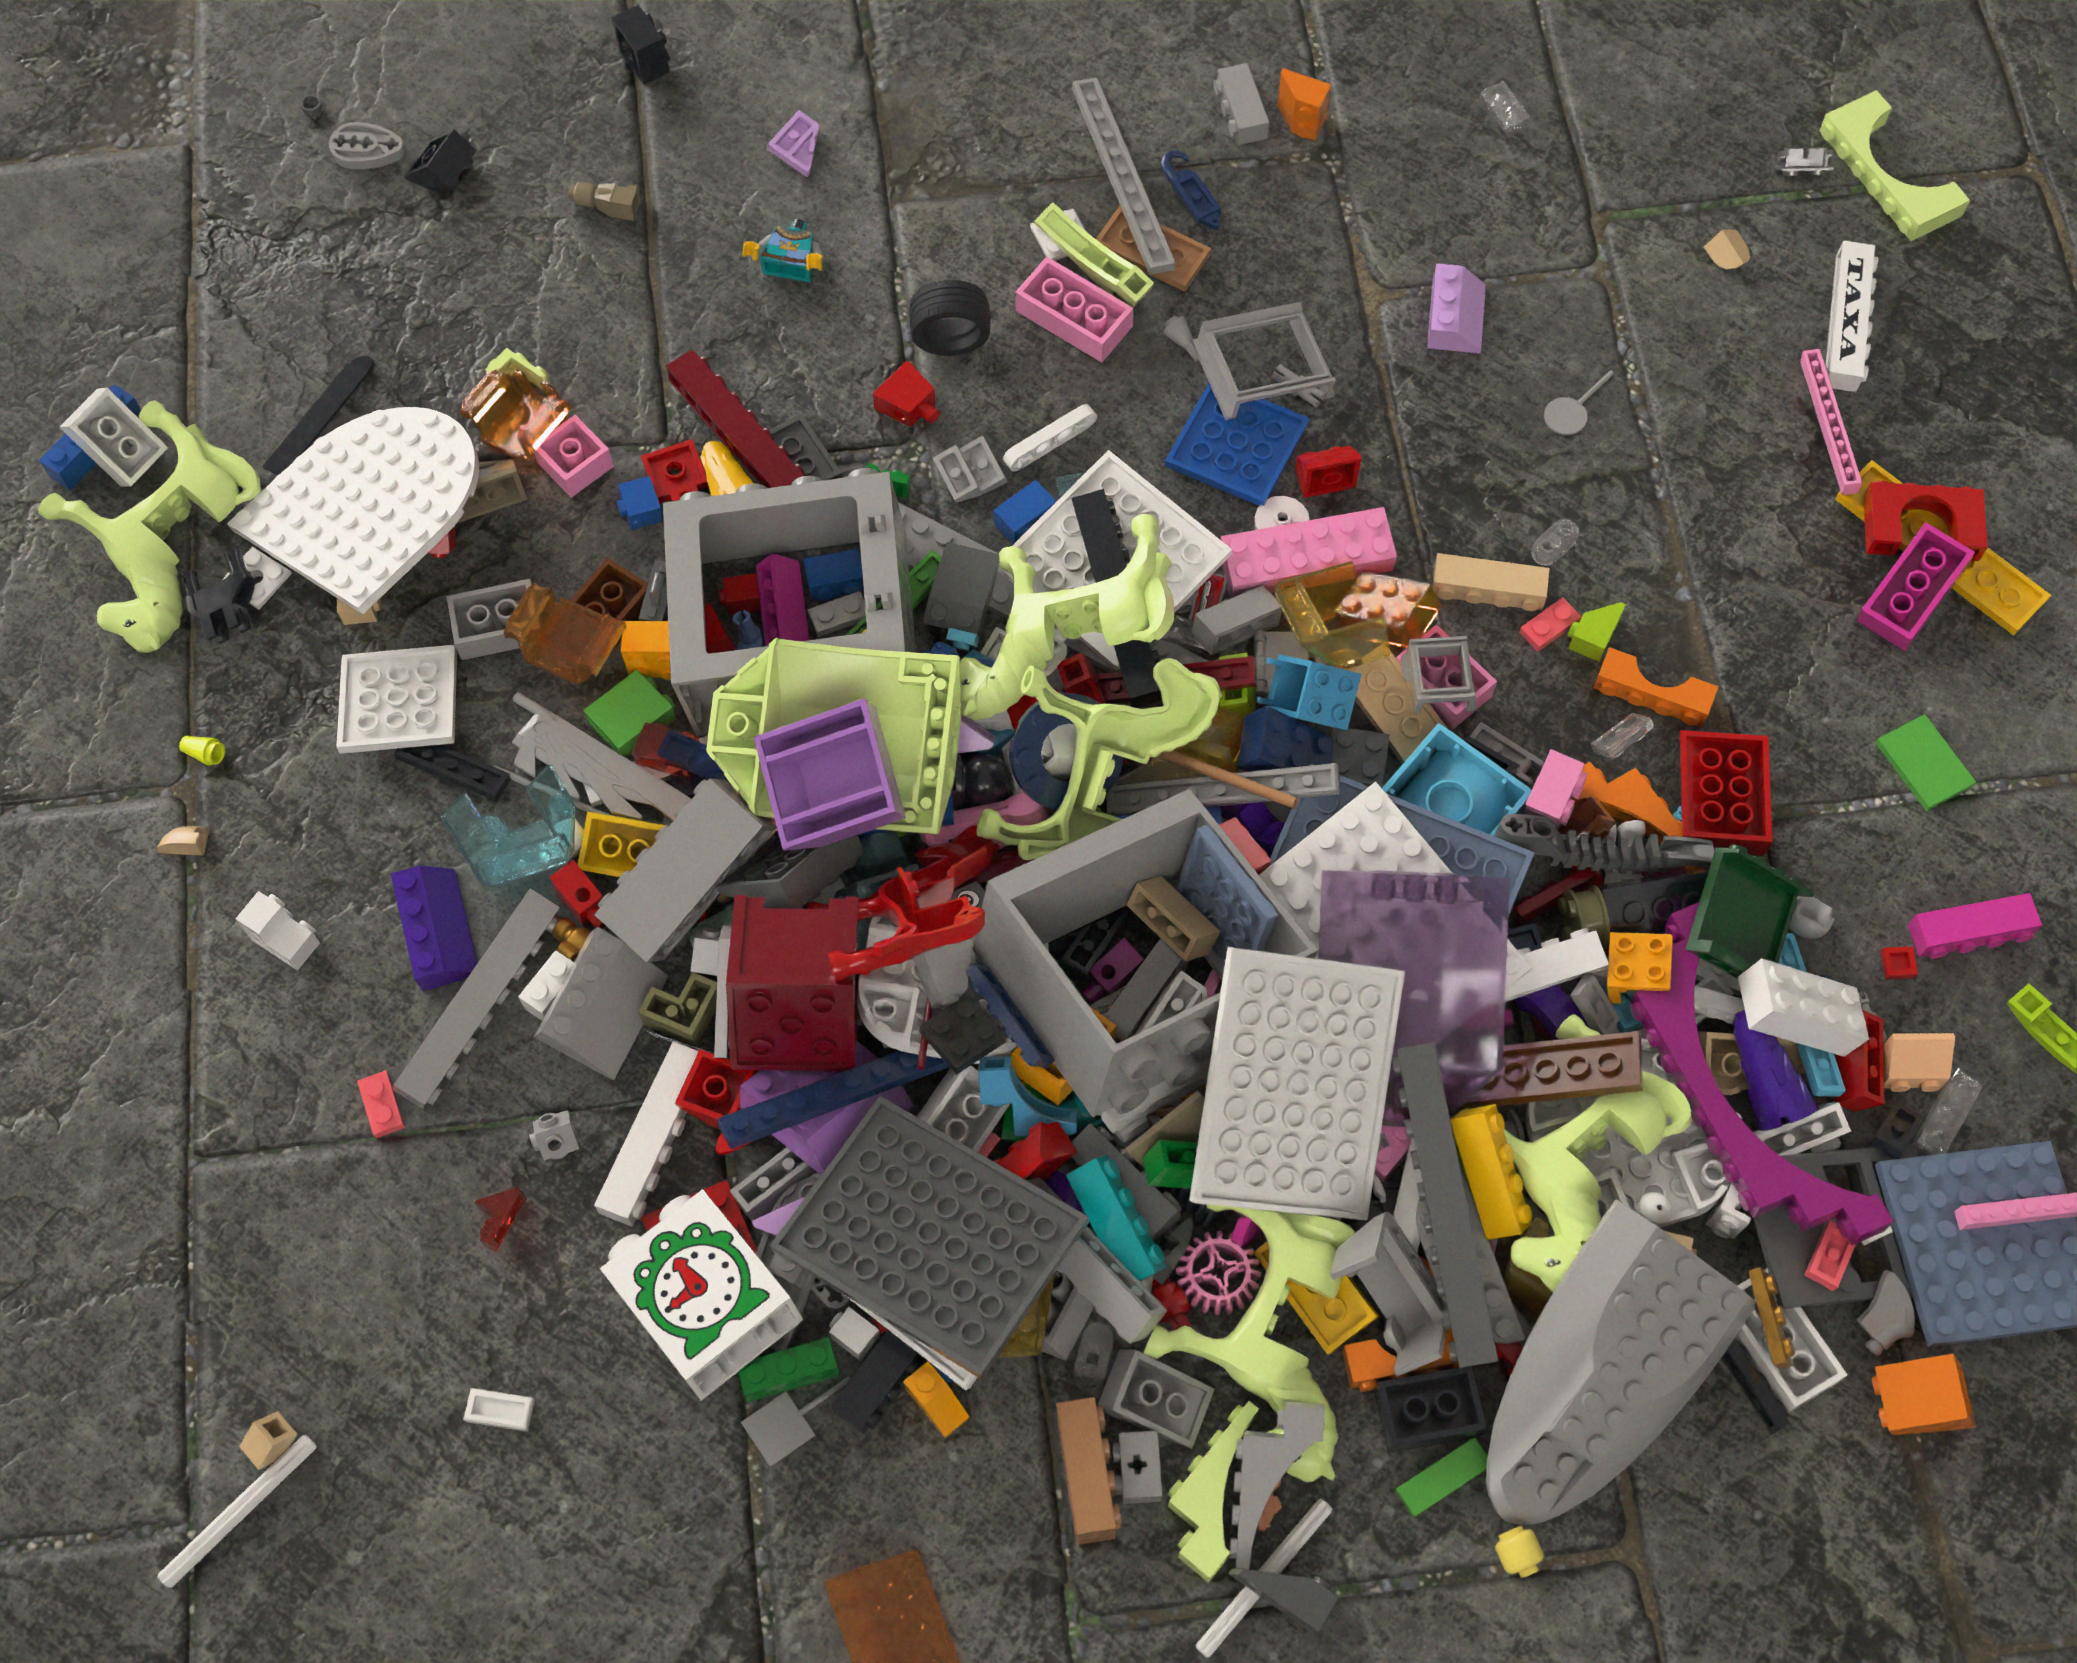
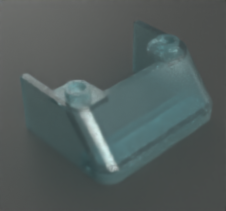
M552 764L547 765L525 788L544 820L510 831L505 821L499 816L486 815L481 817L467 793L462 794L440 816V819L476 878L483 885L496 887L563 866L573 857L575 849V804Z

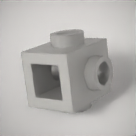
M568 1110L557 1114L548 1113L533 1121L534 1133L529 1134L534 1151L540 1150L544 1161L563 1158L569 1152L579 1149L578 1136Z

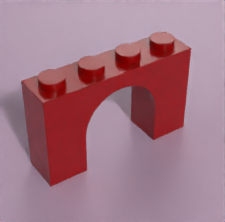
M1878 481L1871 482L1863 496L1866 554L1894 556L1902 543L1901 514L1910 510H1925L1937 515L1947 526L1949 537L1975 552L1971 561H1979L1988 548L1984 489H1973L1968 486L1956 488L1943 485L1926 486L1915 483L1896 484Z

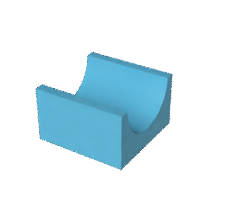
M1440 723L1434 727L1382 788L1386 794L1494 836L1505 815H1525V805L1532 791Z

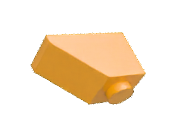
M929 1361L903 1381L905 1390L944 1438L970 1418L950 1387Z

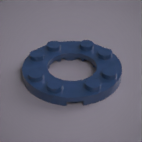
M1060 693L1079 702L1091 705L1101 704L1083 695ZM1036 702L1022 715L1018 721L1019 725L1013 740L1011 739L1009 750L1011 770L1017 784L1031 800L1044 807L1058 810L1067 792L1069 781L1057 780L1049 775L1043 765L1041 752L1043 742L1052 730L1061 725L1074 723L1064 716L1048 714L1042 711L1039 703ZM1114 754L1112 757L1115 761L1113 773L1110 777L1106 776L1103 786L1106 789V794L1117 781L1123 765L1124 758Z

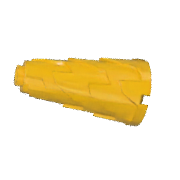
M710 441L705 444L700 458L706 472L711 496L735 493L743 485L754 484L727 446L725 447L722 442Z

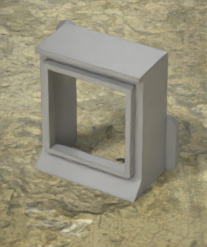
M1467 636L1409 640L1407 652L1401 656L1403 678L1405 681L1410 682L1414 714H1420L1423 703L1464 701L1466 711L1474 712L1476 710V694L1472 680ZM1458 655L1463 687L1423 688L1419 657Z

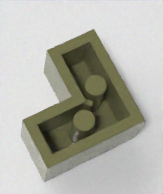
M692 972L679 998L651 987L638 1011L643 1025L697 1047L716 1011L717 982Z

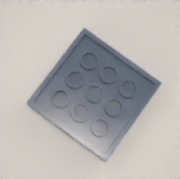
M1208 825L1198 828L1177 891L1221 931L1212 949L1224 964L1228 947L1264 951L1278 916L1275 907L1261 894L1255 881L1249 878L1242 870L1239 861L1234 856H1231L1224 847L1221 838L1214 834Z

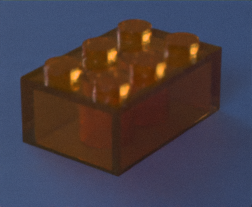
M1362 571L1334 614L1346 635L1408 648L1410 639L1422 638L1442 606L1431 584Z

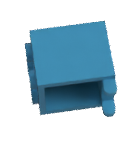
M1280 654L1278 659L1267 657L1266 663L1276 665L1268 699L1257 696L1256 702L1266 704V706L1293 718L1348 730L1361 678L1360 673Z

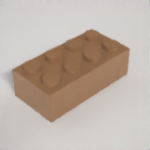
M1095 1397L1056 1403V1417L1076 1544L1115 1539L1116 1529H1121L1119 1504H1112L1111 1499L1112 1496H1115L1116 1486L1113 1470L1107 1471L1106 1464H1110L1108 1438L1101 1439V1432H1105L1103 1407H1096Z

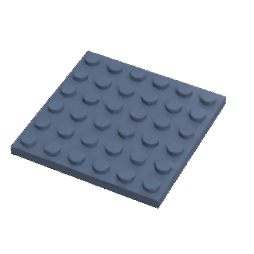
M2051 1141L1879 1161L1875 1164L1887 1210L1894 1221L1892 1227L1927 1347L2077 1327V1222L2075 1217L1959 1230L1954 1213L1955 1210L1964 1205L2067 1194Z

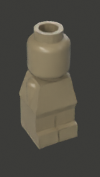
M578 182L576 185L571 184L568 192L569 200H574L577 205L594 207L596 205L599 211L612 218L632 221L635 220L641 202L638 186L630 184L628 187L619 186L616 183L599 184L597 187L595 184Z

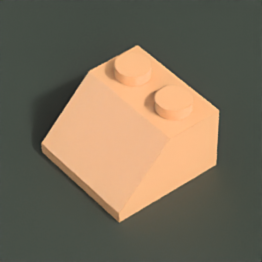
M1954 1033L1892 1034L1884 1043V1088H1891L1893 1092H1904L1910 1088H1921L1924 1092L1940 1090L1950 1079L1955 1044Z

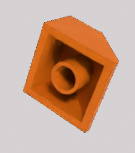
M1283 68L1280 76L1277 107L1291 133L1316 141L1327 118L1331 84Z

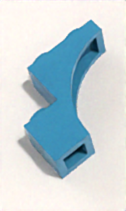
M991 1056L980 1059L979 1083L981 1105L990 1104L991 1106L998 1107L1012 1103L1015 1136L1027 1138L1030 1135L1028 1131L1034 1125L1040 1122L1049 1124L1057 1121L1067 1136L1077 1134V1108L1054 1106L1034 1096L1017 1077L1011 1056Z

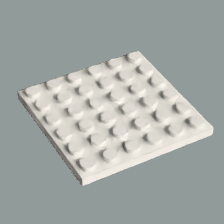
M1109 450L1013 545L1026 552V562L1035 569L1036 573L1033 582L1035 593L1061 591L1094 584V576L1071 498L1104 489L1106 498L1112 497L1116 509V514L1112 515L1113 522L1120 523L1124 537L1119 539L1121 548L1127 547L1130 561L1136 550L1138 540L1132 535V520L1142 514L1153 515L1159 520L1158 539L1160 545L1157 552L1165 553L1171 561L1166 580L1174 599V613L1232 555L1230 547ZM999 563L998 571L1014 584L1012 574L1001 569ZM1094 631L1082 634L1079 637L1083 643L1117 671L1120 669L1114 645L1108 646L1103 633Z

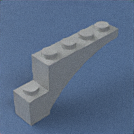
M1285 1401V1410L1278 1409L1277 1429H1283V1434L1244 1431V1439H1237L1236 1459H1242V1472H1235L1234 1492H1240V1505H1233L1232 1525L1238 1526V1539L1231 1538L1230 1558L1236 1559L1237 1569L1249 1570L1251 1549L1257 1525L1266 1502L1278 1481L1291 1464L1316 1441L1323 1442L1324 1404Z

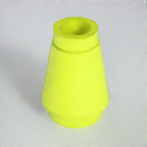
M184 736L179 744L181 752L207 766L219 764L225 755V746L217 738Z

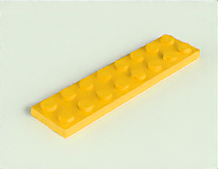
M1873 460L1859 472L1862 481L1860 492L1842 495L1840 491L1835 498L1836 501L1863 521V496L1871 482L1886 481L1888 483L1903 484ZM1910 510L1901 514L1902 543L1899 549L1903 552L1925 522L1949 536L1947 526L1937 515L1929 511ZM1989 548L1986 549L1979 561H1970L1967 568L1952 587L1954 591L2013 636L2051 597L2047 591Z

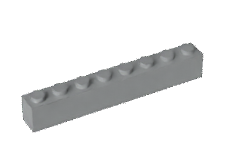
M531 888L528 890L398 1077L392 1090L422 1109L425 1108L427 1103L433 1105L443 1091L439 1086L444 1078L451 1080L460 1066L456 1063L462 1052L468 1055L477 1041L473 1038L479 1028L482 1030L486 1029L494 1017L490 1013L496 1003L500 1006L503 1004L511 992L507 987L512 979L518 981L527 969V966L523 964L529 955L536 956L544 944L540 939L545 931L551 933L556 923L561 919L556 916L560 909L559 906Z

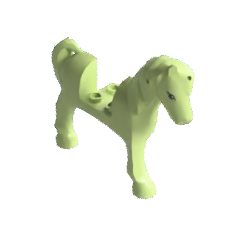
M156 400L148 402L142 408L139 419L145 426L160 428L168 434L176 444L178 452V464L175 471L159 489L115 519L101 517L93 512L82 500L66 501L57 493L48 495L38 507V514L47 520H69L93 533L102 542L107 555L116 568L131 582L137 598L126 602H108L100 606L97 611V622L102 629L123 636L128 644L141 653H149L159 649L180 626V618L184 609L181 603L180 583L177 579L178 571L175 567L180 560L163 540L169 535L170 527L177 521L182 522L189 516L192 506L188 498L218 522H221L236 505L255 498L261 491L260 478L257 471L245 459L228 450L220 449L210 444L196 424L186 427L177 415L166 411L163 404ZM238 486H241L243 488V491L240 494Z
M1149 514L1136 516L1132 520L1131 528L1132 535L1138 539L1137 547L1129 564L1118 576L1087 586L1035 593L1033 582L1036 572L1033 566L1026 562V552L1014 546L1003 548L999 552L1000 568L1011 573L1013 576L1014 601L1005 627L1006 636L993 666H986L975 658L964 657L960 661L962 716L977 721L990 718L996 713L1002 714L1010 706L1016 704L1025 695L1021 691V682L1027 668L1034 665L1045 670L1047 668L1046 661L1054 659L1055 625L1063 638L1077 639L1082 634L1094 631L1103 633L1108 646L1118 645L1131 640L1152 642L1153 640H1160L1169 631L1174 622V599L1166 580L1171 561L1165 553L1157 552L1160 541L1158 539L1159 520Z
M1163 659L1153 668V678L1160 689L1163 706L1138 709L1116 704L1091 705L1070 699L1058 693L1050 686L1044 670L1034 665L1029 666L1021 682L1022 693L1030 697H1036L1042 711L1048 714L1064 716L1076 726L1075 752L1068 789L1060 807L1053 816L1033 825L1018 826L1005 822L997 811L988 808L984 809L978 820L977 835L986 839H995L1004 845H1018L1019 856L1024 860H1032L1122 820L1121 818L1096 811L1097 805L1100 806L1106 796V789L1103 788L1106 776L1110 777L1115 767V761L1112 759L1113 754L1147 764L1150 757H1157L1162 752H1171L1174 749L1185 746L1189 742L1196 741L1203 732L1210 728L1212 719L1217 713L1220 698L1223 696L1218 682L1213 677L1201 673H1192L1176 659Z
M1575 1014L1564 1020L1556 1032V1037L1559 1040L1600 1035L1599 1032L1588 1028L1583 1019ZM1642 1071L1643 1091L1599 1095L1589 1108L1576 1118L1533 1143L1519 1140L1504 1129L1507 1143L1513 1149V1163L1518 1169L1523 1186L1533 1202L1545 1212L1555 1233L1554 1236L1545 1238L1523 1237L1516 1240L1511 1247V1259L1518 1268L1540 1277L1542 1282L1553 1293L1586 1241L1602 1220L1597 1202L1602 1196L1601 1188L1583 1162L1585 1161V1154L1590 1150L1597 1152L1605 1144L1608 1125L1645 1156L1653 1151L1663 1138L1679 1134L1691 1126L1690 1105L1685 1095L1675 1085L1657 1075ZM1666 1116L1672 1121L1669 1125H1667Z
M1208 1204L1207 1208L1215 1212L1234 1210L1250 1218L1262 1230L1269 1247V1264L1264 1282L1255 1300L1228 1336L1214 1339L1204 1336L1186 1325L1170 1332L1164 1327L1156 1325L1143 1354L1158 1359L1172 1351H1184L1206 1358L1225 1368L1232 1379L1247 1391L1266 1400L1277 1414L1278 1409L1285 1410V1401L1324 1404L1323 1442L1316 1441L1291 1464L1286 1472L1304 1482L1315 1481L1321 1475L1334 1480L1335 1473L1330 1462L1335 1451L1334 1446L1338 1441L1336 1419L1328 1401L1322 1394L1318 1384L1312 1379V1373L1307 1368L1309 1359L1280 1343L1264 1337V1334L1270 1336L1279 1316L1273 1314L1276 1305L1283 1306L1291 1288V1286L1286 1285L1287 1280L1332 1300L1335 1299L1343 1279L1342 1276L1333 1280L1330 1276L1336 1250L1356 1232L1350 1225L1329 1216ZM1275 1427L1267 1432L1283 1434V1429Z

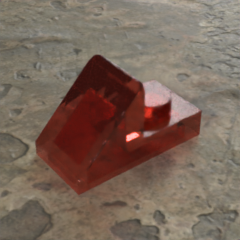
M515 1187L474 1202L479 1210L492 1216L491 1219H487L480 1230L481 1237L479 1240L486 1248L494 1252L498 1251L527 1199L521 1189Z

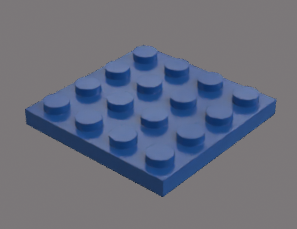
M1208 383L1165 460V467L1258 506H1264L1307 429L1310 418L1267 400L1259 399L1240 403L1236 418L1225 420L1210 383Z

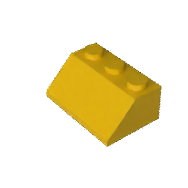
M587 812L578 866L583 871L621 877L627 870H633L638 864L636 861L638 855L647 847L650 849L657 841L655 839L656 834L665 825L598 812Z

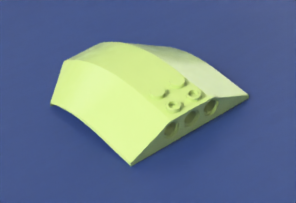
M776 637L769 643V647L757 658L753 657L736 672L737 675L725 686L721 685L713 692L706 752L719 765L725 777L744 798L754 815L774 818L754 737L865 698L876 706L906 816L905 819L876 828V830L939 835L954 784L961 727L960 657L958 655L860 649L799 642Z

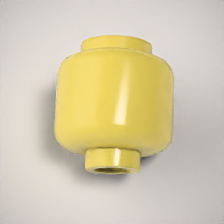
M1521 1525L1498 1536L1500 1541L1496 1544L1495 1549L1508 1574L1519 1573L1520 1577L1524 1578L1539 1571L1537 1564L1544 1559V1553L1532 1530H1524Z

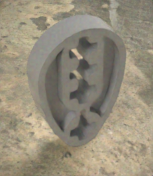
M351 122L344 124L332 133L329 140V148L335 162L346 169H371L385 166L402 159L406 153L401 137L388 129L370 123Z

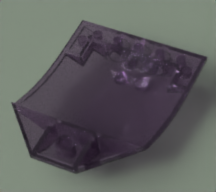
M1322 870L1318 959L1405 971L1392 1058L1398 1057L1397 1049L1435 1042L1450 1116L1503 1070L1510 878L1406 871ZM1393 1060L1391 1061L1382 1126L1405 1127L1404 1120L1410 1119L1408 1106H1401L1398 1089L1404 1088L1402 1075H1395Z

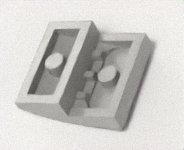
M983 435L960 449L957 445H954L933 457L955 502L980 496L1008 482Z

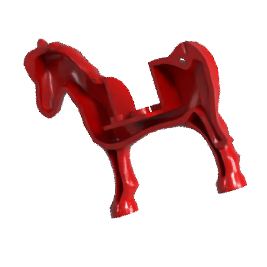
M973 825L955 837L953 842L932 845L917 851L915 857L922 866H925L924 868L904 872L899 867L897 868V877L886 881L878 888L875 894L858 900V921L872 917H886L899 927L897 932L891 938L874 943L873 947L854 952L838 950L827 952L835 981L845 980L850 975L855 974L868 975L876 969L903 963L926 951L945 945L957 944L977 935L985 926L984 909L971 906L966 896L949 900L954 888L986 872L991 865L993 855L999 851L1000 846L993 843L991 839L979 837L977 835V825ZM807 902L806 906L807 909H828L829 904Z

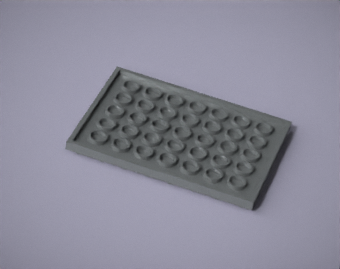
M879 1096L770 1244V1247L775 1253L982 1380L1088 1225L1089 1217Z

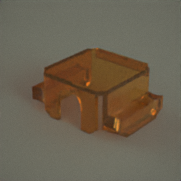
M497 369L491 372L488 371L464 398L459 412L464 419L468 418L474 421L481 433L479 438L483 444L521 462L534 459V452L554 429L567 421V414L572 409L569 402L561 400L556 389L545 381H542L540 384L547 398L541 396L533 389L525 373L518 369L512 372L519 384L522 393L518 390L509 373H500Z
M534 582L533 585L528 587L510 615L503 633L505 638H513L520 643L519 646L526 663L577 685L587 681L591 674H594L596 678L627 626L625 621L614 619L610 616L609 612L607 615H602L563 597L557 603L552 588L540 587Z

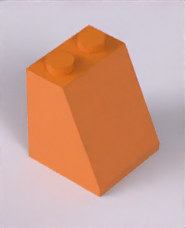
M1954 1354L1875 1367L1877 1376L1872 1377V1384L1876 1396L1881 1395L1884 1407L1879 1408V1416L1882 1427H1888L1892 1435L1976 1428L1962 1364Z

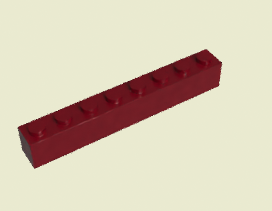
M691 349L666 365L669 382L760 485L767 488L788 486L795 479L806 476L802 467L790 460L787 450L782 445L778 446L774 442L771 432L766 427L762 428L758 424L755 414L750 409L746 410L742 406L741 399L734 391L730 392L727 389L721 375L718 373L715 375L712 372L704 356L699 357Z

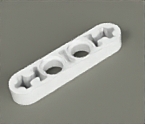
M1083 404L1010 448L1005 453L1003 461L1011 471H1018L1087 430L1095 423L1097 414L1088 404Z

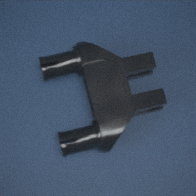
M239 548L230 549L229 552L226 551L224 553L230 573L228 577L203 590L200 589L196 571H185L184 574L181 573L179 575L185 595L181 601L183 609L200 618L207 640L215 638L216 643L219 644L229 640L226 622L228 629L238 628L240 633L251 629L247 608L254 592L255 582L253 574L246 570L243 552Z

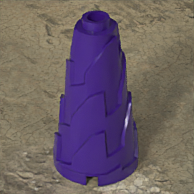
M1745 1010L1736 1013L1737 1019L1733 1021L1735 1028L1733 1031L1742 1058L1740 1063L1749 1087L1747 1091L1759 1131L1782 1127V1123L1789 1121L1793 1123L1817 1112L1819 1108L1816 1101L1811 1096L1799 1071L1795 1070L1783 1045L1779 1044L1775 1036L1749 1029Z

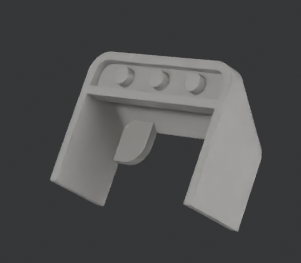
M1389 1212L1382 1213L1370 1220L1337 1248L1330 1276L1333 1280L1344 1275L1348 1277L1359 1276L1387 1319L1384 1338L1387 1345L1391 1349L1394 1348L1397 1352L1394 1373L1396 1376H1399L1442 1358L1447 1331L1444 1326L1442 1310H1446L1441 1297L1438 1295L1435 1280L1394 1217Z

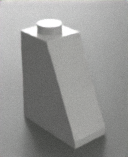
M973 937L957 944L945 945L926 951L914 957L932 1009L941 1007L946 1009L964 997L968 985L969 975L966 971L970 968Z

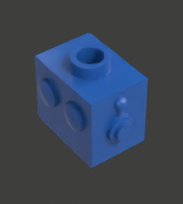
M650 476L618 484L620 499L616 501L618 511L621 517L626 516L630 530L662 522L661 506Z

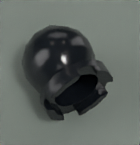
M958 753L952 791L954 811L961 810V804L967 803L970 807H976L1008 799L1014 783L1008 764L999 757L987 753L973 755L964 761L961 760V754Z

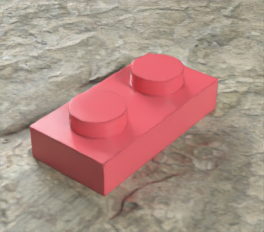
M1562 597L1520 628L1519 633L1539 652L1568 631L1574 621L1579 623L1582 616Z
M385 1070L358 1080L357 1083L375 1138L405 1128L388 1072Z
M1830 1220L1825 1224L1804 1275L1831 1291L1838 1288L1855 1245L1850 1244L1848 1238H1844L1841 1235L1837 1223Z

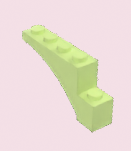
M1053 202L1034 221V224L1104 291L1111 295L1116 292L1129 306L1134 308L1153 287L1154 282L1136 265L1127 262L1102 245Z
M1250 1401L1244 1407L1238 1405L1227 1419L1231 1424L1224 1432L1219 1429L1207 1444L1211 1447L1204 1458L1199 1454L1187 1469L1191 1472L1184 1483L1179 1479L1167 1494L1171 1497L1168 1507L1196 1530L1195 1533L1189 1530L1177 1545L1181 1548L1178 1558L1208 1583L1230 1555V1551L1225 1548L1223 1534L1224 1489L1228 1470L1237 1448V1439H1242L1244 1431L1249 1428L1259 1411V1408Z

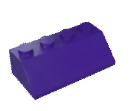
M416 866L391 873L414 979L422 992L467 979L478 963L455 869Z

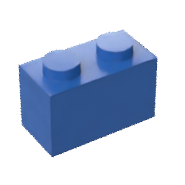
M1035 480L993 510L994 525L1014 545L1057 501Z
M858 548L803 559L811 601H826L832 597L864 591L862 564Z

